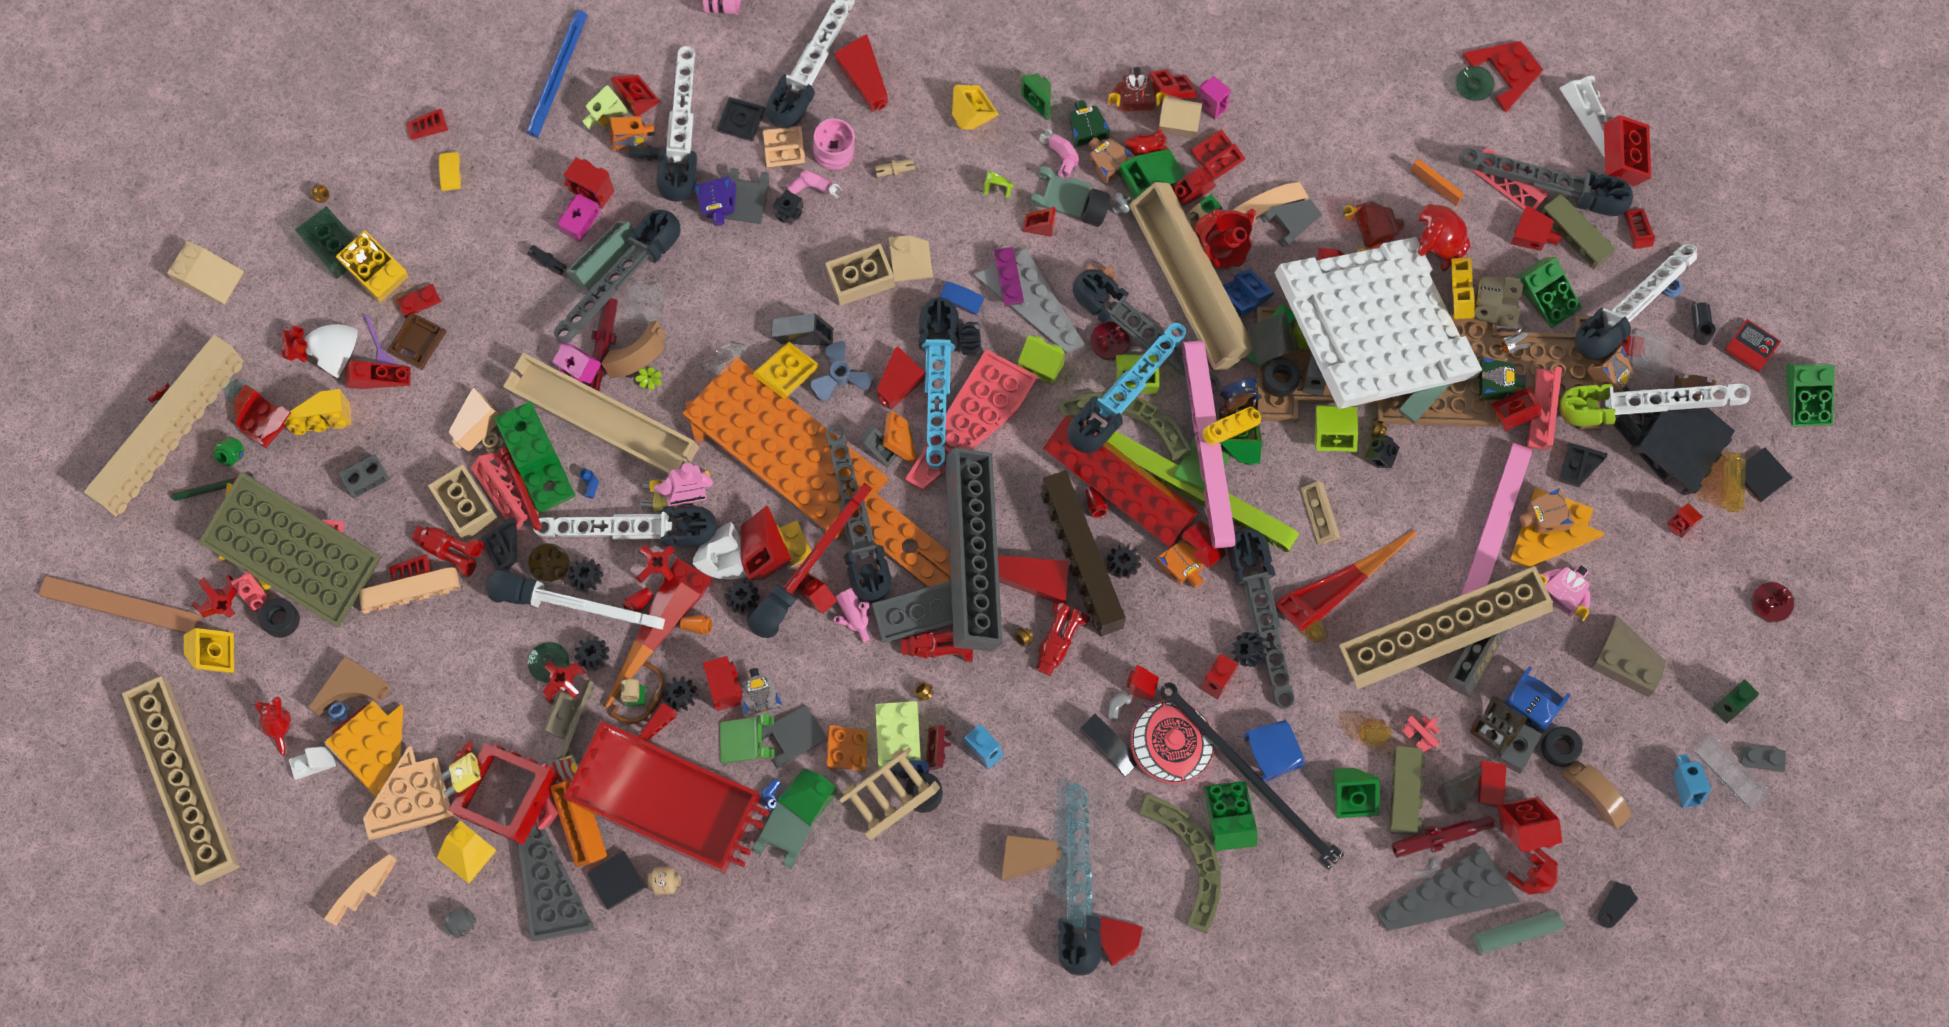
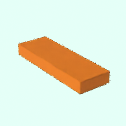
M1417 159L1414 162L1411 170L1414 174L1457 206L1461 202L1464 195L1462 191L1422 160Z

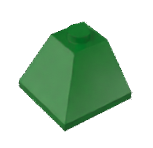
M1038 73L1024 75L1021 77V96L1046 120L1050 119V82L1047 78H1042Z
M1259 425L1221 442L1239 463H1244L1245 465L1260 464L1262 438Z
M1356 768L1333 769V791L1337 819L1379 816V777Z
M803 769L777 801L811 826L836 796L837 787L821 774Z

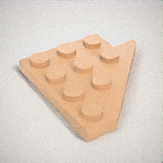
M412 746L407 748L363 818L368 841L453 818V814L448 811L450 808L449 799L443 793L446 788L444 781L440 777L441 770L437 757L416 762Z

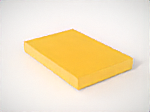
M788 342L755 370L753 376L785 399L819 368L820 364Z

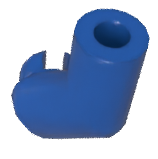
M583 469L580 472V478L587 485L584 496L593 499L599 480L591 470Z
M775 778L762 791L763 805L767 809H774L777 805L775 792L782 784Z

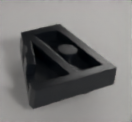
M1569 443L1559 482L1580 487L1606 459L1608 453Z
M511 517L481 537L496 570L499 568L508 569L517 563V521Z

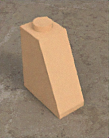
M475 388L469 393L449 430V434L454 438L452 443L459 449L463 447L468 452L497 425L494 417L500 415L491 403Z

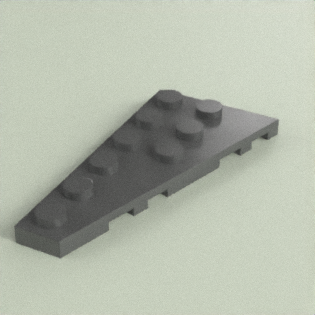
M535 822L524 845L518 843L531 941L536 942L596 930L545 828L542 830L538 829Z
M1482 847L1377 911L1376 914L1386 930L1392 931L1514 904L1520 901L1485 848Z

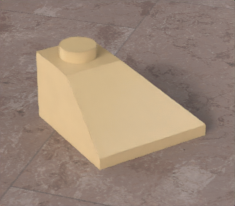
M909 235L889 237L895 282L933 278L929 241Z

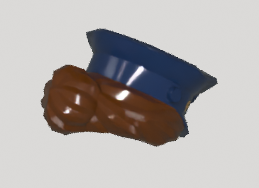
M1255 378L1236 381L1222 389L1220 396L1226 399V402L1219 409L1220 419L1248 407L1254 408L1256 401L1262 398V395L1255 391L1258 384Z

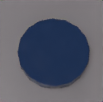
M921 760L909 761L917 773L924 771L929 773L928 762ZM899 762L889 768L894 776L900 775V778L903 779L910 778Z

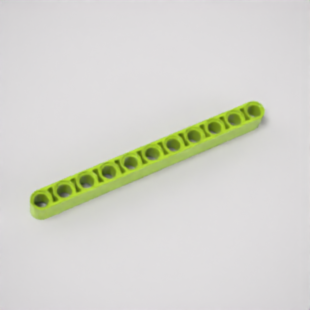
M1117 431L1108 439L1110 444L1154 478L1158 479L1163 485L1176 489L1177 493L1186 498L1194 499L1195 503L1206 508L1204 491L1174 478L1179 465ZM1228 493L1233 524L1239 527L1243 526L1258 530L1271 545L1283 548L1284 552L1290 551L1299 536L1295 529Z

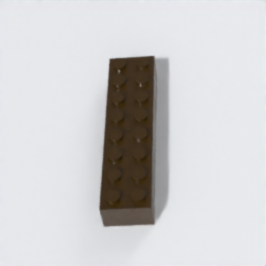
M1064 470L1044 477L1043 485L1040 486L1042 491L1040 492L1041 499L1044 504H1048L1049 510L1047 513L1050 521H1055L1057 539H1062V551L1065 558L1070 559L1071 565H1069L1071 574L1073 577L1077 576V589L1080 595L1084 594L1086 602H1084L1087 613L1092 614L1093 620L1091 623L1094 631H1099L1102 637L1124 629L1125 614L1067 471Z

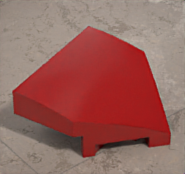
M1101 916V929L1098 931L1101 934V948L1109 959L1108 962L1111 966L1135 954V951L1139 948L1143 926Z

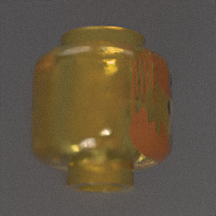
M1368 719L1363 722V725L1359 726V738L1368 747L1384 746L1387 739L1391 738L1390 726H1386L1385 721L1382 719Z

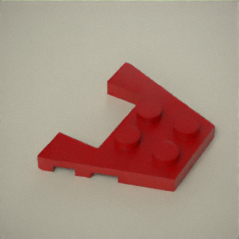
M1522 41L1468 51L1463 54L1464 59L1472 69L1489 60L1511 88L1495 99L1505 113L1509 111L1543 71Z

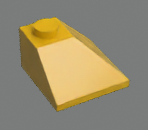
M980 85L954 86L952 116L956 120L958 127L962 130H972L999 115Z
M195 628L184 634V656L193 669L234 673V633Z
M459 821L445 838L437 859L469 884L497 850Z

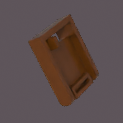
M411 313L388 347L387 352L423 370L447 331L443 328L440 329L438 325L420 316L416 319V314ZM404 348L414 353V360L401 354V350Z

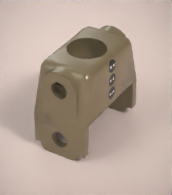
M1506 276L1481 277L1476 295L1474 317L1498 326L1513 328L1517 325L1520 315L1518 298L1521 297L1523 290L1521 279ZM1515 287L1517 290L1511 291L1510 288Z

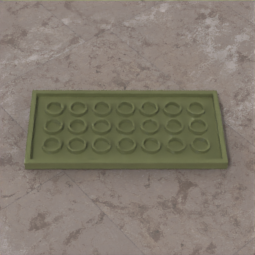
M244 472L239 474L199 541L203 546L244 571H250L254 577L336 627L342 625L357 600L361 589L364 588L382 558L379 554Z

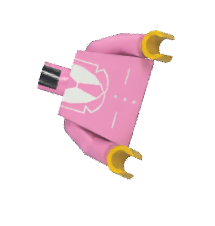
M1578 565L1574 571L1565 567L1563 570L1554 569L1539 574L1553 604L1570 617L1572 615L1574 617L1580 615L1583 618L1582 621H1585L1590 607V592L1588 590L1590 584L1584 580L1588 570Z

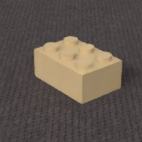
M881 243L825 263L827 275L840 306L895 287V278Z
M463 464L428 485L463 541L498 520Z

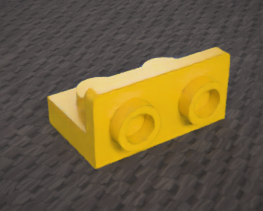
M798 521L780 528L778 527L791 557L789 561L791 567L802 563L810 554L811 549Z

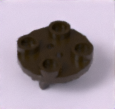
M544 543L535 547L530 553L528 561L533 577L537 580L549 582L563 579L570 563L566 551L552 543Z

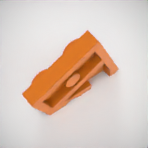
M891 411L887 414L883 446L906 461L914 463L917 461V456L908 421L894 411Z

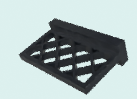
M1654 398L1650 399L1651 403L1658 404ZM1635 413L1634 415L1640 416V423L1634 422L1630 417L1631 414H1621L1613 425L1632 446L1646 426L1644 424V416L1651 418L1654 413ZM1644 452L1639 454L1665 485L1674 479L1672 475Z

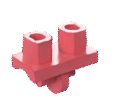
M250 571L231 581L233 587L252 611L258 610L270 600Z
M1425 715L1421 719L1426 724L1425 727L1415 716L1407 719L1409 722L1402 731L1409 738L1417 732L1423 736L1416 744L1418 748L1422 749L1423 753L1440 744L1428 731L1431 729L1435 735L1440 731L1435 725L1439 721L1436 717L1430 720Z

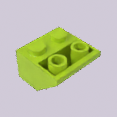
M1028 335L1018 361V366L1038 376V379L1054 385L1064 367L1065 351L1058 345L1046 343L1041 337Z
M1116 355V381L1125 371H1130L1143 355ZM1148 356L1150 361L1157 362L1156 356ZM1145 365L1143 370L1139 371V373L1142 374L1143 372H1145L1147 366ZM1159 368L1146 381V386L1139 394H1157L1160 387ZM1132 381L1125 382L1128 388L1136 387Z
M1316 405L1314 435L1316 451L1357 452V406L1338 409L1337 405Z

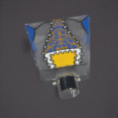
M760 668L748 670L750 681L742 683L743 713L745 718L784 710L771 676L762 677Z

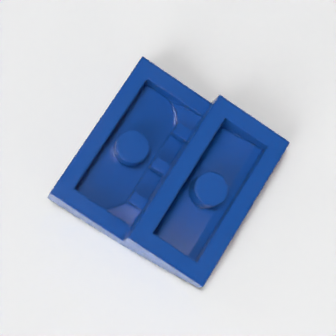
M1251 269L1236 274L1234 281L1223 285L1239 316L1253 311L1274 295V291Z

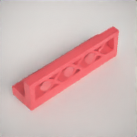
M1490 148L1484 149V150L1482 151V153L1488 152V153H1492V154L1498 155V154H1496L1494 151H1492ZM1485 160L1489 163V166H1492V163L1489 160ZM1502 165L1505 171H1511L1508 165ZM1479 169L1473 170L1522 209L1526 207L1524 196H1532L1538 200L1532 207L1537 210L1540 204L1550 195L1542 188L1514 180L1509 182L1506 178L1505 183L1498 184L1494 179V175L1490 174L1489 177L1488 173L1481 172ZM1517 184L1520 187V195L1510 193L1509 185Z
M1555 367L1553 370L1540 368L1536 370L1533 394L1541 405L1542 415L1530 420L1527 440L1528 448L1547 451L1553 446L1562 367Z
M498 452L479 456L471 470L505 521L511 517L516 519L518 530L524 521L530 520V518L521 509V506H525L508 466L500 459ZM494 459L498 467L492 465L489 460ZM500 475L506 477V478L508 479L509 483L506 482V481H503V480L501 479ZM510 490L516 492L519 498L513 496Z

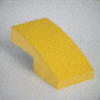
M459 152L439 154L442 191L461 189Z

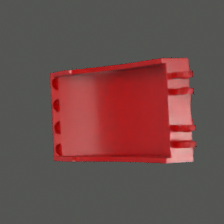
M603 721L600 722L563 797L569 802L629 832L723 874L726 873L730 863L744 868L746 863L739 858L733 857L735 851L750 856L751 850L739 845L748 824L760 829L764 826L761 821L751 818L753 813L755 812L766 817L770 813L757 806L761 798L758 791L699 767L636 735Z

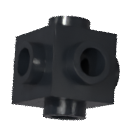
M785 190L782 196L778 197L773 204L776 219L782 223L787 222L790 225L800 218L804 207L803 199L788 190Z
M1389 436L1373 437L1365 458L1377 468H1392L1400 447Z

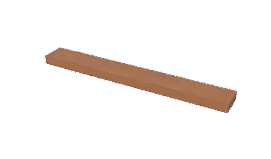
M45 576L38 594L40 597L182 633H187L197 628L201 617L199 614Z

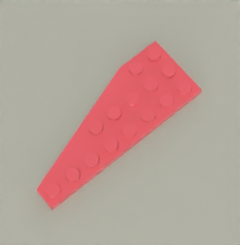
M986 349L946 413L945 457L955 447L973 450L1014 416L1034 387L1038 376ZM934 436L930 442L933 445H939L942 439L939 436ZM927 445L905 479V482L922 491L946 472V462L942 468L937 470L931 469L927 465ZM933 455L930 461L933 464H938L941 462V457Z

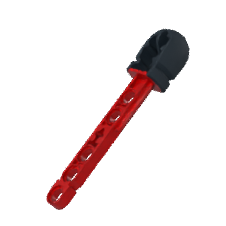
M865 482L787 584L782 587L777 583L771 595H768L757 608L752 609L748 613L747 624L755 635L761 638H771L777 634L779 624L788 612V607H791L797 600L792 593L872 490Z

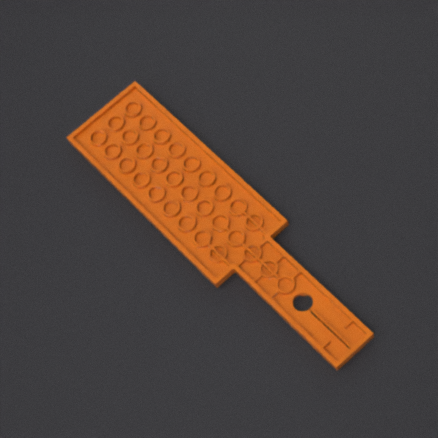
M735 355L682 413L683 416L823 530L827 531L841 513L839 504H842L830 455L831 448H829L826 438L827 428L788 397L783 399L753 376L755 371ZM830 432L829 435L832 439H839L836 435ZM847 445L858 490L864 482L872 488L864 501L875 545H882L887 556L926 587L951 581L950 552L878 495L880 490L889 481V478ZM837 449L834 455L836 458L842 459L845 457L846 452L843 449ZM848 468L839 470V475L843 478H847L851 474ZM849 482L845 483L846 492L844 494H848L851 497L855 490H851ZM859 508L853 513V517L859 515ZM844 526L834 539L837 540L844 533ZM862 526L854 527L861 535L864 534L865 530ZM907 539H912L917 542L918 549L914 553H905L902 549V543Z

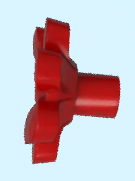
M166 383L160 391L156 390L147 400L151 403H154L156 400L159 401L168 391L169 383Z
M470 740L463 746L462 751L459 750L455 754L457 758H455L453 763L471 752L473 747Z

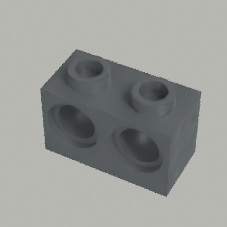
M376 454L364 457L361 462L347 466L339 473L348 492L354 499L390 480ZM377 467L374 473H369L372 468ZM359 477L357 482L351 483L353 478Z

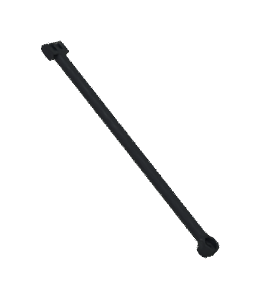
M1167 682L1161 687V696L1165 700H1171L1322 855L1318 860L1330 870L1332 865L1327 859L1329 858L1336 864L1338 860L1333 853L1339 858L1344 856L1335 844L1329 848L1178 694L1177 686L1174 683ZM1165 689H1170L1172 695H1166Z

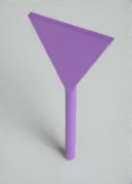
M365 315L378 350L376 363L398 364L381 349L369 315Z

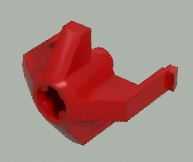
M644 545L639 549L638 553H642L646 557V568L636 579L643 583L652 573H661L670 581L675 575L667 567V559L675 550L668 546L662 553L653 552Z
M230 575L225 576L229 584L223 589H213L205 577L198 581L201 588L207 594V601L200 607L194 601L192 606L204 618L213 614H225L230 618L235 614L231 606L237 591L231 584V581L234 579Z
M551 662L545 666V669L550 674V682L542 692L549 704L553 702L552 697L558 691L568 692L573 699L580 694L573 686V678L579 673L583 676L585 671L576 662L566 668H556Z
M1540 848L1534 850L1536 854L1533 852L1528 857L1536 867L1529 869L1527 872L1529 876L1525 882H1522L1510 871L1506 875L1508 880L1510 879L1528 895L1547 893L1558 881V862Z

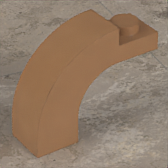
M651 321L643 335L635 343L623 349L610 350L601 364L610 378L632 374L647 366L660 355L665 348L662 342L667 335L658 321Z
M1576 760L1562 773L1568 782L1579 788L1592 800L1601 818L1615 829H1618L1632 817L1626 802L1617 789L1590 764L1585 766Z

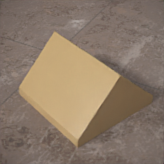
M1164 98L1159 129L1165 134L1197 138L1202 103Z

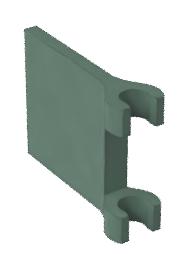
M1042 166L1038 178L1049 180L1044 197L1033 193L1029 205L1044 208L1055 207L1056 212L1080 218L1091 184L1072 177L1066 179V175L1063 179L1050 168Z
M777 802L761 835L753 846V852L761 855L766 844H769L788 853L784 860V866L792 869L813 824L809 826Z

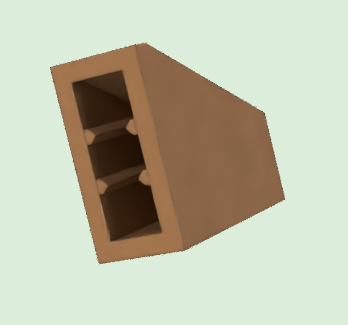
M1007 835L1002 881H1009L1054 867L1055 861H1060L1061 848H1057L1058 842Z

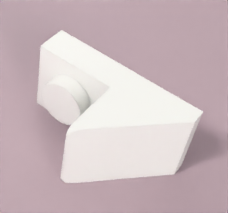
M328 747L305 749L306 754L289 759L295 780L336 766L333 752Z

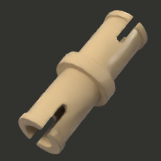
M913 158L897 162L893 160L892 163L876 165V171L884 170L876 173L877 178L892 174L897 176L899 175L898 173L914 171V165L906 166L914 163Z

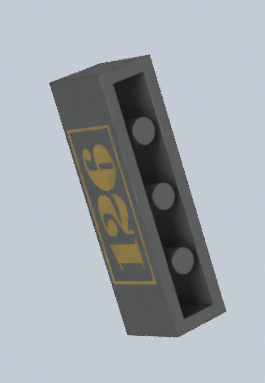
M1508 630L1467 645L1447 678L1450 688L1469 697Z

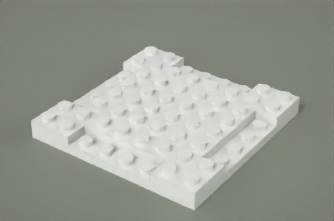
M1417 237L1383 243L1380 248L1317 261L1313 257L1283 263L1275 271L1279 284L1338 409L1473 379L1482 371L1466 336L1460 337L1429 274L1432 268L1426 256L1418 254L1420 244Z

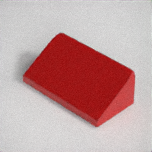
M1480 761L1478 803L1491 807L1504 804L1506 765Z

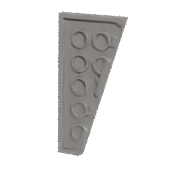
M1026 248L1016 253L1015 259L1024 303L1010 305L1009 307L1031 323L1034 328L1044 334L1053 344L1060 346L1065 351V354H1069L1084 346V342ZM996 264L974 275L978 281L982 282L991 292H994L1003 300Z

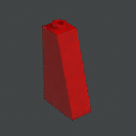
M865 34L836 51L834 56L835 62L873 112L885 108L888 103V95L869 37Z
M998 556L999 582L1051 602H1059L1066 605L1069 561Z

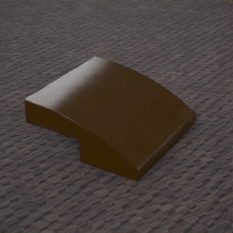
M1492 696L1484 714H1478L1470 733L1498 753L1503 754L1517 737L1528 717L1499 697Z

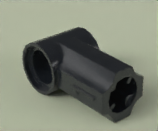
M1702 302L1691 307L1695 331L1693 337L1696 343L1706 345L1711 341L1716 327L1712 323L1710 304Z

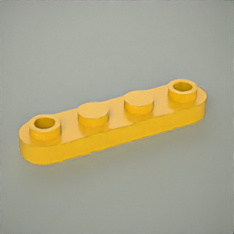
M1248 407L1205 427L1202 432L1203 438L1209 445H1217L1259 425L1261 422L1260 413L1253 407Z

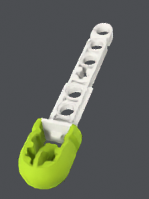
M1603 384L1601 387L1597 385L1577 386L1565 391L1560 399L1559 410L1562 418L1574 426L1600 425L1602 422L1614 424L1615 415L1718 407L1728 403L1729 406L1742 405L1750 399V388L1745 384H1729L1728 387L1716 385L1613 392L1612 384ZM1744 391L1746 396L1738 398L1735 396V392ZM1721 392L1725 395V398L1719 400L1713 395ZM1694 394H1701L1704 399L1695 401L1692 396ZM1675 396H1678V398L1680 399L1679 402L1675 401ZM1658 397L1661 399V403L1653 404L1650 402V399ZM1631 399H1638L1641 403L1633 406L1629 401ZM1605 400L1606 409L1598 410V401Z

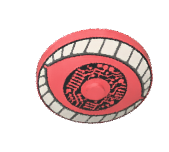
M1163 701L1148 707L1138 717L1132 728L1130 745L1133 757L1140 769L1158 782L1177 785L1192 781L1207 768L1212 759L1214 744L1172 701ZM1192 707L1208 723L1207 719L1197 709Z

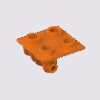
M829 725L826 764L829 770L841 768L866 772L868 731Z

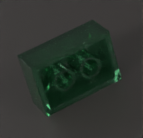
M326 206L295 230L301 240L334 278L338 279L348 270L336 256L355 238Z

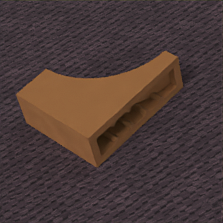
M345 656L308 708L316 715L321 716L332 704L346 698L361 697L378 703L380 699L386 698L390 685Z

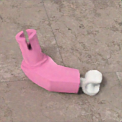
M1046 130L1044 134L1040 135L1039 140L1042 144H1049V147L1059 154L1062 165L1058 175L1063 179L1066 175V179H1068L1073 167L1078 165L1079 156L1068 140L1057 134L1052 136V131Z
M808 170L802 171L800 177L787 185L789 191L794 194L808 186L832 195L836 199L839 197L835 192L837 190L843 191L838 184H834L825 177Z

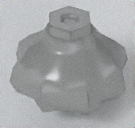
M1117 193L1115 195V205L1112 209L1116 214L1133 213L1129 206L1132 198H1127L1124 194Z

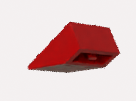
M765 506L741 525V563L749 580L766 579L791 560L768 506Z

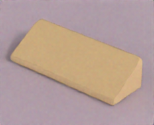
M1316 481L1300 488L1317 544L1341 539L1324 484Z

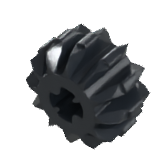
M978 322L961 323L959 333L962 354L969 356L980 354L982 348Z
M1119 544L1118 550L1112 548V554L1107 555V560L1110 561L1107 563V568H1112V575L1119 572V579L1122 578V574H1125L1128 579L1130 578V573L1136 575L1137 569L1141 568V563L1138 562L1141 560V555H1136V548L1130 551L1129 544L1126 545V549H1123L1122 545ZM1123 558L1127 559L1125 564L1121 563Z
M583 558L582 563L576 560V567L570 566L569 569L572 573L568 574V578L571 580V586H576L577 591L580 592L584 588L585 593H588L590 587L596 590L595 584H602L600 578L604 576V573L600 571L601 565L595 564L594 559L588 562L586 558ZM587 573L589 576L585 578L583 574Z
M742 579L741 584H738L736 581L733 582L734 588L731 586L727 587L729 593L725 594V599L728 600L726 605L727 607L732 606V612H736L739 608V613L743 614L744 609L750 612V606H758L756 601L760 600V596L756 593L759 590L757 587H753V582L750 581L746 584L745 580ZM745 593L744 599L740 600V594Z
M1244 632L1242 635L1236 636L1237 642L1232 643L1235 646V650L1232 653L1236 654L1234 660L1240 662L1242 666L1255 667L1257 664L1262 663V657L1267 656L1264 649L1268 647L1263 645L1264 638L1259 637V634L1255 632Z
M587 636V642L585 643L579 640L581 647H575V651L578 654L574 656L575 660L579 661L578 665L580 667L585 666L586 671H589L592 666L597 671V665L599 664L605 667L603 660H609L610 658L607 655L610 649L605 646L606 642L604 640L599 641L598 636H595L593 640H591L590 636ZM595 650L596 654H592L590 657L588 653H592Z
M681 676L679 682L673 677V684L666 682L668 689L662 692L666 695L663 700L665 703H669L668 706L672 709L675 707L676 712H680L681 707L688 711L687 705L694 706L695 702L692 699H698V694L694 693L698 690L697 686H692L693 681L691 679L685 682L684 676ZM680 691H683L684 694H681L680 698H678L676 694H680Z

